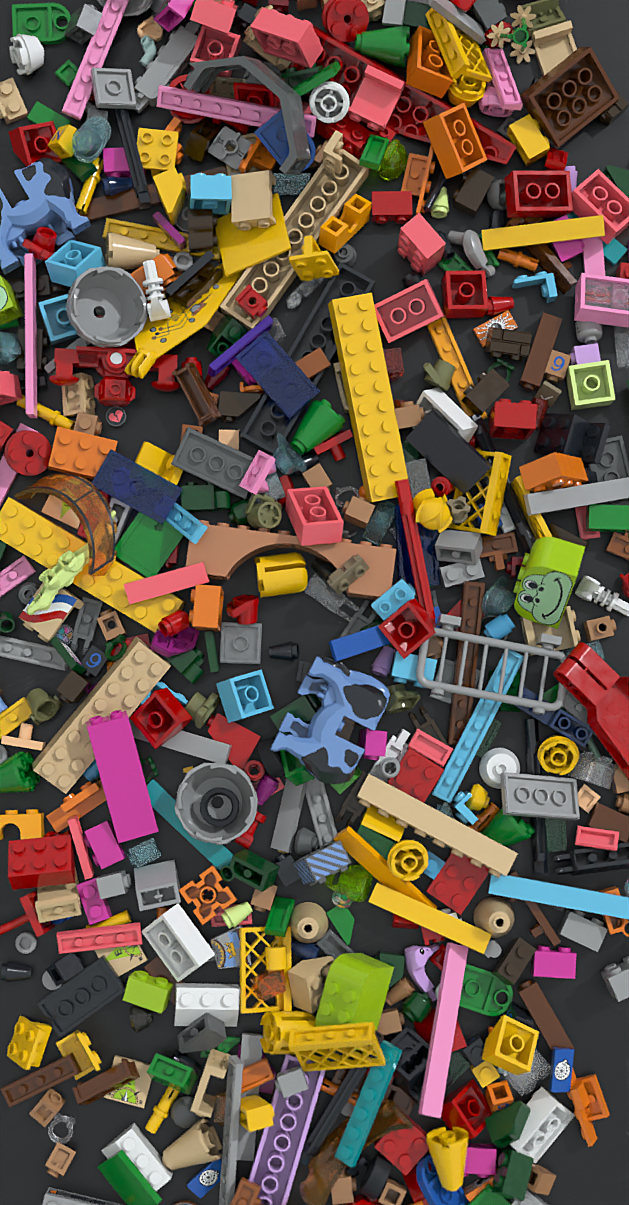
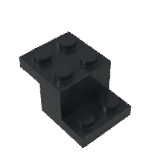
M545 413L534 451L539 454L557 452L582 458L584 464H600L610 425L606 423H591L575 414Z
M407 1026L390 1042L402 1050L394 1071V1083L420 1106L430 1045ZM449 1074L447 1075L445 1089L453 1083V1078Z

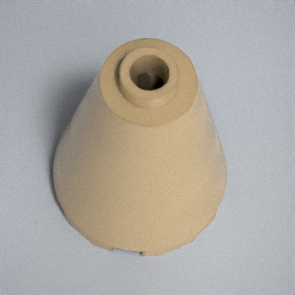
M107 232L105 244L106 267H119L123 270L137 269L143 266V262L152 260L160 254V250L156 249L154 244Z
M495 896L484 898L474 910L473 921L475 926L492 934L491 938H499L506 935L514 924L513 908L503 898Z
M304 902L295 906L289 922L291 936L303 943L319 941L327 932L329 924L324 909L312 902ZM309 924L312 928L306 929L304 926Z
M207 1119L199 1120L163 1151L162 1162L166 1168L176 1170L216 1161L222 1157V1154H219V1150L222 1149L220 1138L213 1126L209 1128L206 1124L209 1122Z

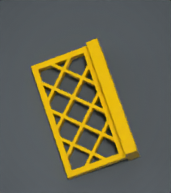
M431 8L425 15L451 77L458 79L461 75H465L489 83L493 78L478 43Z
M476 450L485 459L489 456L494 457L492 467L475 483L480 492L474 497L471 496L469 491L466 493L470 500L467 502V505H473L476 513L471 517L467 516L466 521L461 525H455V523L451 522L448 528L496 536L512 456L503 452ZM487 476L489 478V485L483 489L479 481ZM456 487L453 500L463 495ZM483 496L486 500L485 505L479 509L475 501ZM478 516L482 520L480 529L475 528L472 524V521Z
M522 476L516 477L511 485L535 539L552 537L541 514L528 516L524 495L531 493L525 490Z
M265 926L239 928L240 1013L292 1011V994L288 971L291 969V926H288L285 937L275 936L270 945L263 939L266 935L264 932ZM245 932H253L257 936V939L251 945L245 941ZM260 940L267 947L286 946L288 967L275 971L266 970L259 977L254 969L260 962L266 966V961L263 959L265 951L259 955L253 948ZM250 952L258 958L251 967L246 963V956ZM271 971L275 975V982L269 987L263 980ZM250 973L258 979L251 988L246 985V978ZM260 983L268 989L261 998L253 992ZM270 993L275 996V1006H267L263 1002ZM252 994L258 1001L253 1007L246 1008V999Z
M373 1022L296 1028L290 1031L288 1048L290 1052H295L304 1072L385 1065L386 1060L375 1036V1025ZM357 1048L364 1051V1053L360 1054L354 1050ZM337 1050V1051L342 1052V1053H344V1054L341 1056V1055H338V1054L334 1053V1051ZM317 1052L322 1054L323 1056L319 1057L317 1055H314V1053ZM369 1054H371V1055H373V1056H375V1057H377V1058H370V1057H367V1056H368ZM351 1056L357 1060H350L347 1057ZM329 1057V1058H331V1059H333V1060H336V1061L330 1062V1061H328V1060H326V1059ZM309 1059V1060H312V1061H314V1062H316V1063H309V1064H307L306 1061Z

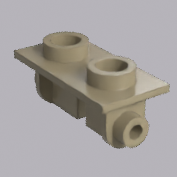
M358 554L356 556L353 555L343 564L346 568L344 572L338 568L328 576V584L338 595L348 589L357 578L363 576L369 569V566Z

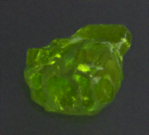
M398 139L392 140L388 145L378 170L381 177L386 180L398 178L407 166L408 153Z
M350 865L346 871L341 872L338 885H332L335 874L325 877L326 881L324 884L330 890L340 892L354 902H363L368 897L373 875L362 865Z

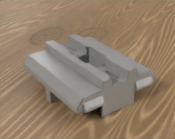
M225 126L209 147L208 153L233 169L238 170L242 159L248 156V149L253 143L242 137L239 132L236 133ZM231 145L235 149L232 152L228 151L226 147Z

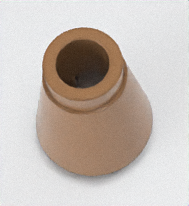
M405 976L389 989L385 1000L392 1006L410 996L415 987Z

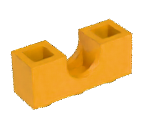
M355 193L344 204L343 212L339 219L331 216L320 227L318 244L335 254L370 220L372 202Z
M28 809L24 814H18V810H5V814H0V840L4 839V828L9 823L19 827L21 839L41 838L45 835L44 813H38V809Z

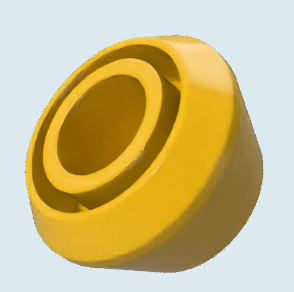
M474 784L469 791L472 796L465 802V806L469 810L480 811L482 808L486 809L490 797L487 796L488 792L480 784Z

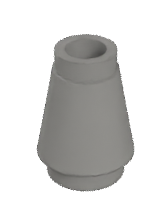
M387 757L381 761L379 769L383 776L392 778L399 773L400 764L395 758ZM386 763H389V764L391 763V766H390L389 769H385V768H386V767H385V764H386Z

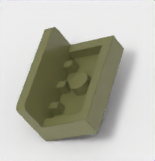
M538 0L521 6L523 10L531 6L529 14L536 15V18L530 20L533 27L527 26L526 29L529 37L532 36L534 31L566 22V18L559 7V0Z

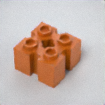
M211 866L199 875L202 879L200 882L196 883L192 880L179 890L188 904L193 902L197 908L193 912L202 925L218 915L215 911L221 906L225 910L238 900L229 886L223 888L220 883L223 879L215 866ZM205 890L213 891L212 900L204 899V895H206L204 893Z

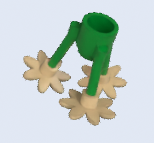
M518 5V13L510 14L512 18L516 19L512 23V27L520 24L511 34H508L510 28L503 29L504 23L502 21L499 23L498 28L492 24L491 29L494 33L487 34L488 38L493 39L491 47L498 43L499 47L503 49V41L509 42L512 39L513 43L511 45L515 50L510 53V56H518V64L523 58L525 61L530 62L528 54L536 53L534 49L530 48L533 41H528L529 34L526 30L527 26L533 27L530 20L536 18L535 14H529L531 6L523 10Z

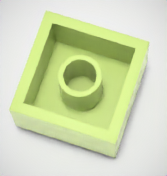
M609 360L571 365L567 368L566 380L571 410L611 405L615 401Z

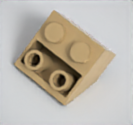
M327 956L302 960L288 971L294 1007L311 1014L318 1010L334 957Z

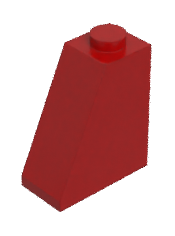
M219 713L216 716L212 715L207 723L209 734L215 741L232 745L228 759L232 765H236L243 770L261 736L234 721L228 723L227 718Z

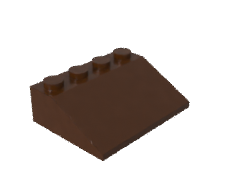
M579 47L520 94L522 103L528 113L538 122L542 130L557 147H560L620 98L591 47Z

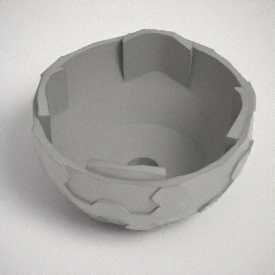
M104 266L86 270L73 282L67 297L66 307L70 324L83 340L95 346L112 348L125 345L142 331L147 320V298L140 285L130 273L119 267ZM97 307L102 310V318H97L94 315V308Z
M203 763L191 769L185 775L177 791L175 812L190 836L206 843L221 845L241 836L250 828L257 813L258 799L250 778L236 765ZM213 788L228 789L237 796L239 801L237 818L231 824L224 827H215L208 824L200 813V802L203 795ZM216 795L220 796L224 803L221 808H215L212 805V799L214 798L212 797L208 803L209 814L215 819L227 818L232 810L231 801L224 795Z

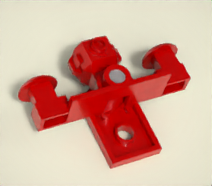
M131 339L125 345L112 348L99 346H76V349L55 348L54 365L56 366V375L50 376L49 380L55 385L72 386L80 380L72 376L73 367L95 368L96 372L103 379L95 385L94 397L105 406H127L135 399L136 388L128 380L132 375L125 372L126 366L137 352L135 339ZM163 354L156 359L149 370L158 372V381L151 382V386L154 389L171 392L181 387L180 383L175 382V376L172 374L173 371L177 370V355Z

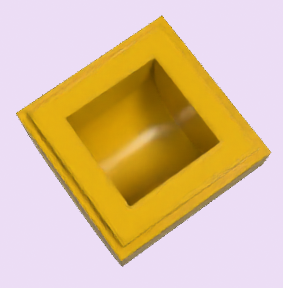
M286 946L265 947L267 970H280L288 967Z

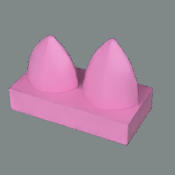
M258 450L239 486L255 495L268 492L269 487L265 478L267 475L276 472V459Z

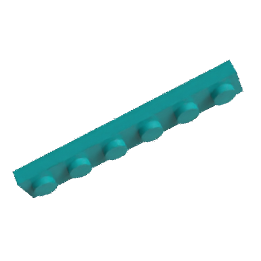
M382 1041L380 1044L386 1060L385 1065L371 1066L335 1154L336 1158L350 1167L356 1166L402 1054V1050L387 1041Z

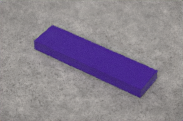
M268 315L214 360L208 367V373L211 377H215L270 331L273 319Z

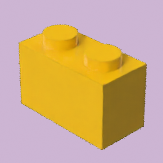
M530 114L510 124L506 132L511 142L517 146L516 150L526 166L546 156L550 149L548 138L541 134L538 122L532 119Z
M257 1094L241 1098L239 1124L252 1132L273 1126L274 1109L272 1105Z

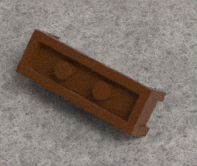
M188 362L184 368L179 371L175 370L172 374L178 379L199 420V426H207L222 417L196 365Z
M123 1058L121 1059L122 1063L85 1083L78 1082L77 1087L72 1088L77 1103L79 1105H89L138 1079L140 1075L135 1062H129Z

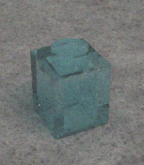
M153 837L130 848V853L128 854L131 864H136L137 868L162 856Z

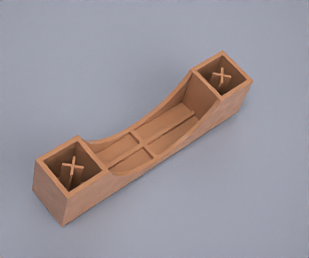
M204 520L199 521L208 528L197 544L189 540L186 566L204 561L208 578L228 581L233 572L252 556L267 550L289 548L311 553L334 565L336 569L340 568L343 572L346 570L343 564L353 555L356 556L358 554L369 566V569L346 589L349 597L376 600L392 587L396 549H392V545L380 544L379 547L372 546L371 542L360 541L359 544L351 543L352 540L341 539V542L301 546L298 537L290 535L291 532L278 531V534L271 533L270 529L258 528V531L250 530V527L243 525L231 528L229 527L230 524L217 523V526L210 525L209 521Z

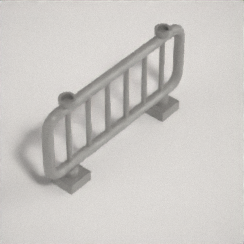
M440 614L437 617L436 626H441L442 628H434L436 633L433 635L444 637L437 682L428 680L424 676L429 639L419 648L416 678L423 687L432 689L431 694L443 696L445 691L533 708L532 713L544 715L545 711H556L564 704L567 689L560 682L557 700L554 703L542 702L548 657L558 659L561 663L567 658L564 653L554 650V648L561 645L562 637L542 633L536 638V645L542 646L540 648L453 631L460 626L461 617ZM448 638L464 641L458 685L441 682ZM468 642L484 645L478 689L462 686ZM488 646L504 649L498 693L482 690ZM508 650L524 652L518 697L502 694ZM528 653L544 656L538 701L522 698Z

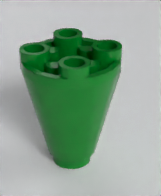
M397 26L356 34L355 51H359L363 55L394 67L405 68V55H409L410 43H406V39L409 38L410 27Z
M314 400L310 404L290 443L297 453L302 455L304 452L310 451L339 433L343 428V424L346 422L344 417L338 413L336 414L331 409L332 406L327 400Z
M22 751L15 753L0 763V793L30 792L36 788V783L40 782V775L33 770V757L30 752L24 753Z
M502 806L481 834L505 847H509L529 839L535 831L528 822L525 823L522 816L503 815Z

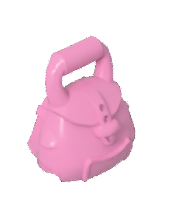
M492 80L489 83L487 82L485 93L478 100L481 112L495 117H509L512 115L514 110L502 109L494 85H492Z

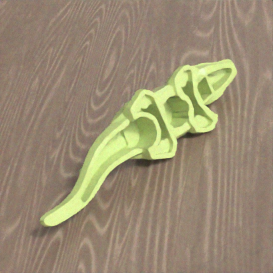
M113 510L110 512L112 519H114L116 515V512ZM108 514L93 532L95 554L97 553L98 546L101 544V538L111 522ZM91 538L77 551L72 552L68 550L58 559L59 563L52 569L48 568L39 576L38 579L43 581L44 585L40 593L37 594L27 607L29 615H33L38 610H48L58 591L64 586H69L74 581V577L90 562V559L93 557Z

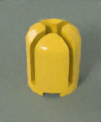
M291 552L255 557L260 598L300 593L305 590L308 583V575L305 569V559L300 553Z
M307 1011L265 1012L260 1022V1025H264L263 1038H260L264 1053H270L271 1055L295 1054V1052H290L288 1048L290 1031L296 1028L316 1027L314 1015Z

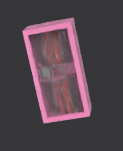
M581 273L575 285L574 320L582 322L592 321L598 324L629 328V279Z

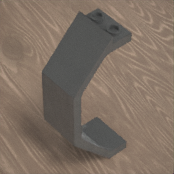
M239 56L189 63L195 68L188 73L187 81L183 85L189 91L193 89L195 92L202 91L206 93L219 73L247 69L278 96L289 145V155L279 169L284 174L300 175L311 160L301 96L258 59Z

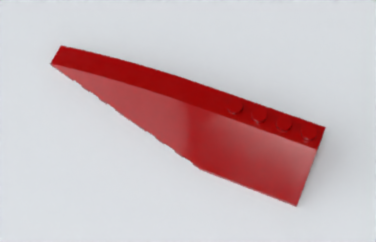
M313 25V29L324 49L315 62L316 66L322 65L325 68L338 61L341 67L340 70L327 81L336 82L347 91L350 101L349 106L352 105L365 77L364 72L367 66L370 65L404 82V89L386 126L398 134L431 143L423 121L453 108V106L434 95L407 85L406 78L368 56L359 53V51H355L354 48ZM293 62L288 67H297V70L305 69L304 66ZM471 118L487 159L507 164L517 146Z

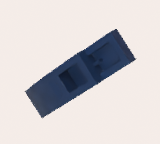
M525 687L523 688L522 698L538 701V695ZM514 705L584 748L594 733L590 726L562 709L545 711L544 715L532 713L533 708Z

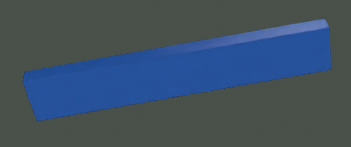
M439 606L434 607L435 622H437V617L441 614ZM379 625L328 641L334 661H339L390 644L391 642L379 629Z

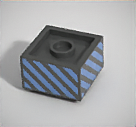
M339 840L293 862V865L303 885L309 884L313 886L317 884V881L319 884L325 882V877L330 874L333 875L339 870L340 872L346 871L348 869L347 865L351 861Z

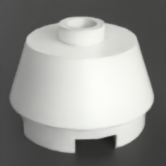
M17 34L16 37L10 38L11 42H13V46H9L12 62L17 63L19 67L17 69L18 74L26 73L29 75L43 66L44 49L36 36Z
M324 82L315 87L311 92L309 98L311 112L322 122H337L346 115L349 109L348 93L336 82Z
M494 748L486 752L482 757L479 772L487 785L492 788L501 789L500 774L503 772L519 774L520 764L515 754L510 750Z

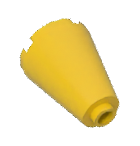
M446 1127L434 1129L427 1134L426 1142L440 1183L447 1191H456L463 1184L469 1141L468 1132L459 1127H453V1130L446 1131Z

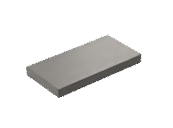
M507 772L500 774L503 815L575 821L580 819L576 779Z

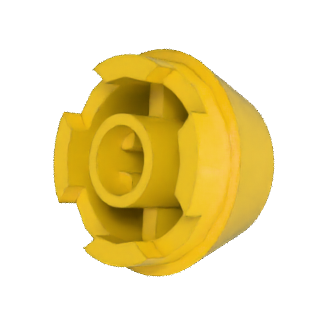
M461 75L458 79L453 78V83L447 90L448 98L455 106L465 103L466 108H469L483 97L486 82L465 75Z
M563 735L548 737L538 750V761L544 770L559 775L571 772L579 759L578 747L572 740Z
M400 840L392 846L387 859L388 868L395 877L404 881L418 879L419 875L427 869L428 853L425 847L417 841Z

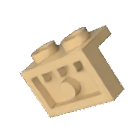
M13 77L0 82V119L4 118L6 123L10 124L27 117L29 114Z
M335 130L323 149V165L328 172L340 175L342 172L343 158L341 156L344 151L342 150L344 143L342 142L343 134Z
M84 373L73 374L72 376L80 380L75 385L62 386L63 416H77L78 412L95 415L93 377Z

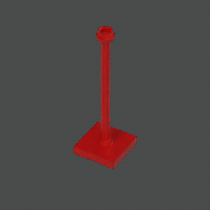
M37 890L20 898L26 914L1 925L0 935L29 921L37 937L55 927L51 921L39 923L35 908V902L38 901Z

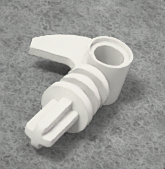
M147 260L143 262L146 280L143 281V286L148 287L145 292L146 295L149 294L147 301H151V303H147L150 321L171 318L167 299L163 300L166 297L165 294L161 293L164 291V288L160 287L163 284V278H158L155 261Z
M586 575L583 576L575 591V595L589 602L594 599L593 602L596 604L599 601L601 602L600 606L607 605L606 610L609 612L614 609L629 616V603L619 599V593L614 592L612 595L610 594L611 590L604 591L605 587L599 586L600 583L597 580Z

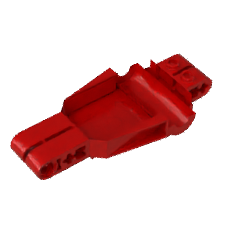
M579 642L554 671V676L587 709L589 726L629 780V677H620L591 647Z

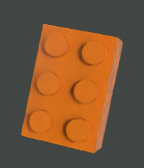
M419 25L408 42L410 43V49L407 59L406 84L442 98L453 83V78L450 75L432 30Z
M465 103L423 121L446 179L461 174L487 160Z
M57 426L47 469L107 483L118 441Z
M557 452L519 467L525 490L534 493L579 486L588 481L582 458Z
M196 584V588L192 589L191 602L194 603V610H190L189 622H191L196 630L221 632L224 591L221 586Z

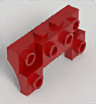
M348 115L334 123H325L317 119L315 132L327 141L330 140L335 130L342 133V142L344 143L342 149L359 160L370 134L390 139L389 144L396 134L387 126L384 131L373 130L371 132L358 122L351 120Z

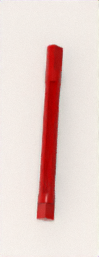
M409 479L395 481V487L417 600L428 613L433 627L437 628Z

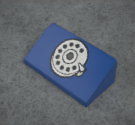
M553 1047L549 1090L551 1092H570L574 1049Z
M222 1157L207 1163L187 1181L186 1186L200 1199L220 1182Z

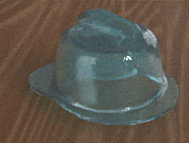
M100 116L92 117L73 134L72 151L79 161L84 163L94 161L109 141L111 126L105 118Z
M277 433L276 437L280 446L273 453V457L276 459V468L286 475L298 470L306 471V464L299 453L290 446L282 434Z
M505 575L498 578L483 598L482 612L485 616L493 614L504 615L515 602L514 594L508 590V580Z

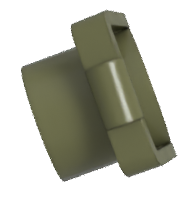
M252 494L245 509V514H247L249 524L255 529L274 528L281 521L282 505L276 502L275 498L266 494ZM256 498L262 501V503L254 504Z
M197 692L185 707L186 711L193 718L192 721L195 722V726L199 729L205 725L219 706L220 696L214 692L208 699Z

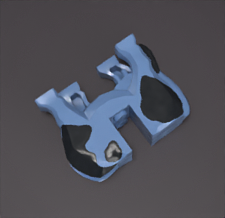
M43 157L28 167L14 171L20 185L29 198L28 200H22L14 208H11L0 189V271H3L4 275L20 267V262L24 267V255L30 253L27 248L22 246V243L28 236L34 235L39 227H47L55 231L57 235L56 244L59 249L70 239L76 241L74 235L91 227L88 218L80 216L76 211L74 191L69 174L63 166L52 159ZM67 227L71 228L73 233L69 232ZM36 259V265L42 262V260Z
M316 656L308 675L323 679H312L306 675L297 693L300 695L316 694L317 697L321 698L322 706L313 715L310 724L304 723L300 718H295L287 712L278 730L290 732L291 734L285 735L278 732L270 750L274 752L287 750L294 757H297L300 763L317 780L325 784H342L351 780L357 763L365 751L335 735L336 731L340 732L345 724V721L342 720L343 717L374 731L389 701L390 693L382 682L372 676L349 670L340 661H334L331 656H323L322 659Z

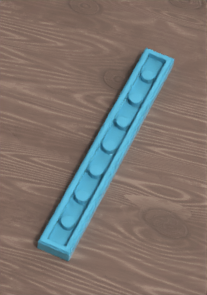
M508 650L502 694L505 695L524 659L523 655L513 650ZM503 655L485 691L498 693ZM480 698L432 795L451 803L502 702Z
M491 874L489 894L629 919V897L511 875L505 877L501 875L498 878Z

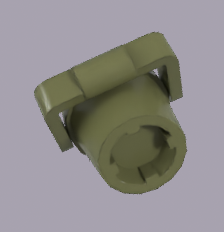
M438 359L433 367L430 363H425L423 365V371L426 374L424 380L435 388L439 387L441 390L448 391L456 368L441 359Z
M404 684L388 686L390 696L385 710L387 714L412 710L421 697L417 691L406 690Z
M40 688L30 691L26 699L32 712L29 716L37 725L51 719L57 713V710L63 706L56 695L52 697Z

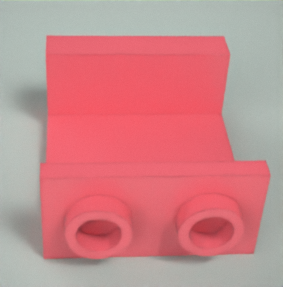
M368 65L364 72L365 77L352 105L349 106L347 114L355 122L360 123V121L367 123V127L374 131H384L404 89V82Z

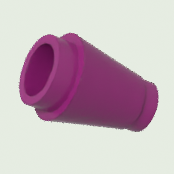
M267 773L259 780L255 790L259 805H263L278 789L279 781Z

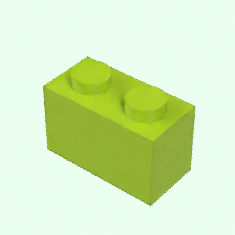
M134 971L128 978L123 1001L162 1014L168 1007L173 983L168 982L167 979L162 977L155 978L149 976L145 971Z

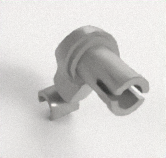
M472 230L449 232L448 239L450 244L463 245L465 254L475 269L481 268L480 271L485 270L486 278L495 274V268L492 265H485L488 260L476 232Z

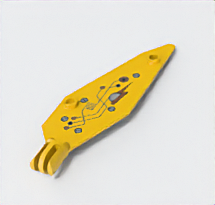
M223 263L217 266L216 268H220L224 271ZM245 270L226 277L225 272H223L221 280L212 285L188 309L174 302L172 297L167 299L171 318L151 322L148 316L142 331L134 337L137 352L126 366V374L143 379L157 358L207 325Z

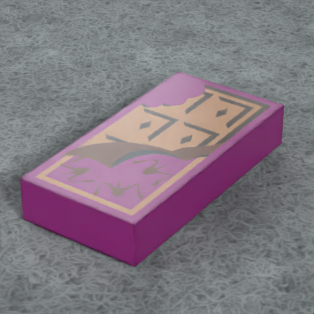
M157 211L152 215L156 225L180 250L186 247L185 238L160 212Z

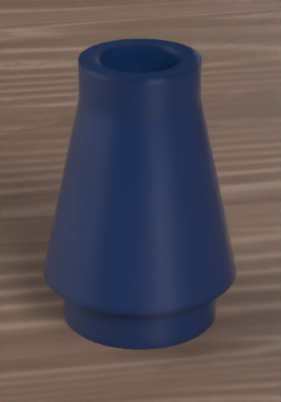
M106 176V178L102 179L104 195L112 196L132 189L131 178Z
M291 940V953L300 959L309 960L318 957L320 948L316 947V944Z

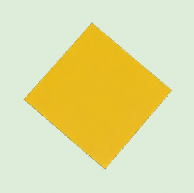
M278 193L272 194V211L276 224H272L270 227L260 228L257 226L251 227L250 230H240L232 223L231 213L217 219L215 230L226 277L291 250Z

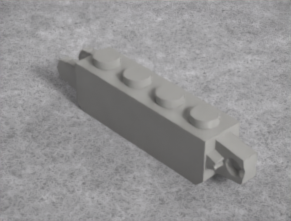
M190 20L185 28L180 26L178 30H174L166 46L163 45L159 49L157 58L147 65L145 74L137 78L134 84L137 106L133 109L137 113L142 112L148 105L157 106L158 87L160 85L169 86L188 66L201 30L200 23Z

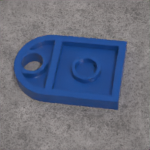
M282 109L254 131L280 166L289 155V145ZM308 133L307 138L311 160L303 171L312 164L315 158V144Z
M431 1154L425 1155L419 1160L416 1169L417 1182L429 1205H466L469 1202L462 1187H459L456 1191H447L442 1187ZM428 1161L431 1164V1171L428 1168Z

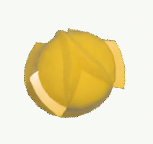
M432 488L425 489L415 495L413 505L416 523H420L427 529L438 530L439 533L443 532L453 520L447 506L448 500L446 495L435 498Z

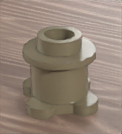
M459 496L454 500L449 499L447 506L450 507L449 510L453 518L452 522H465L468 516L467 513L471 509L470 505L466 503V498Z

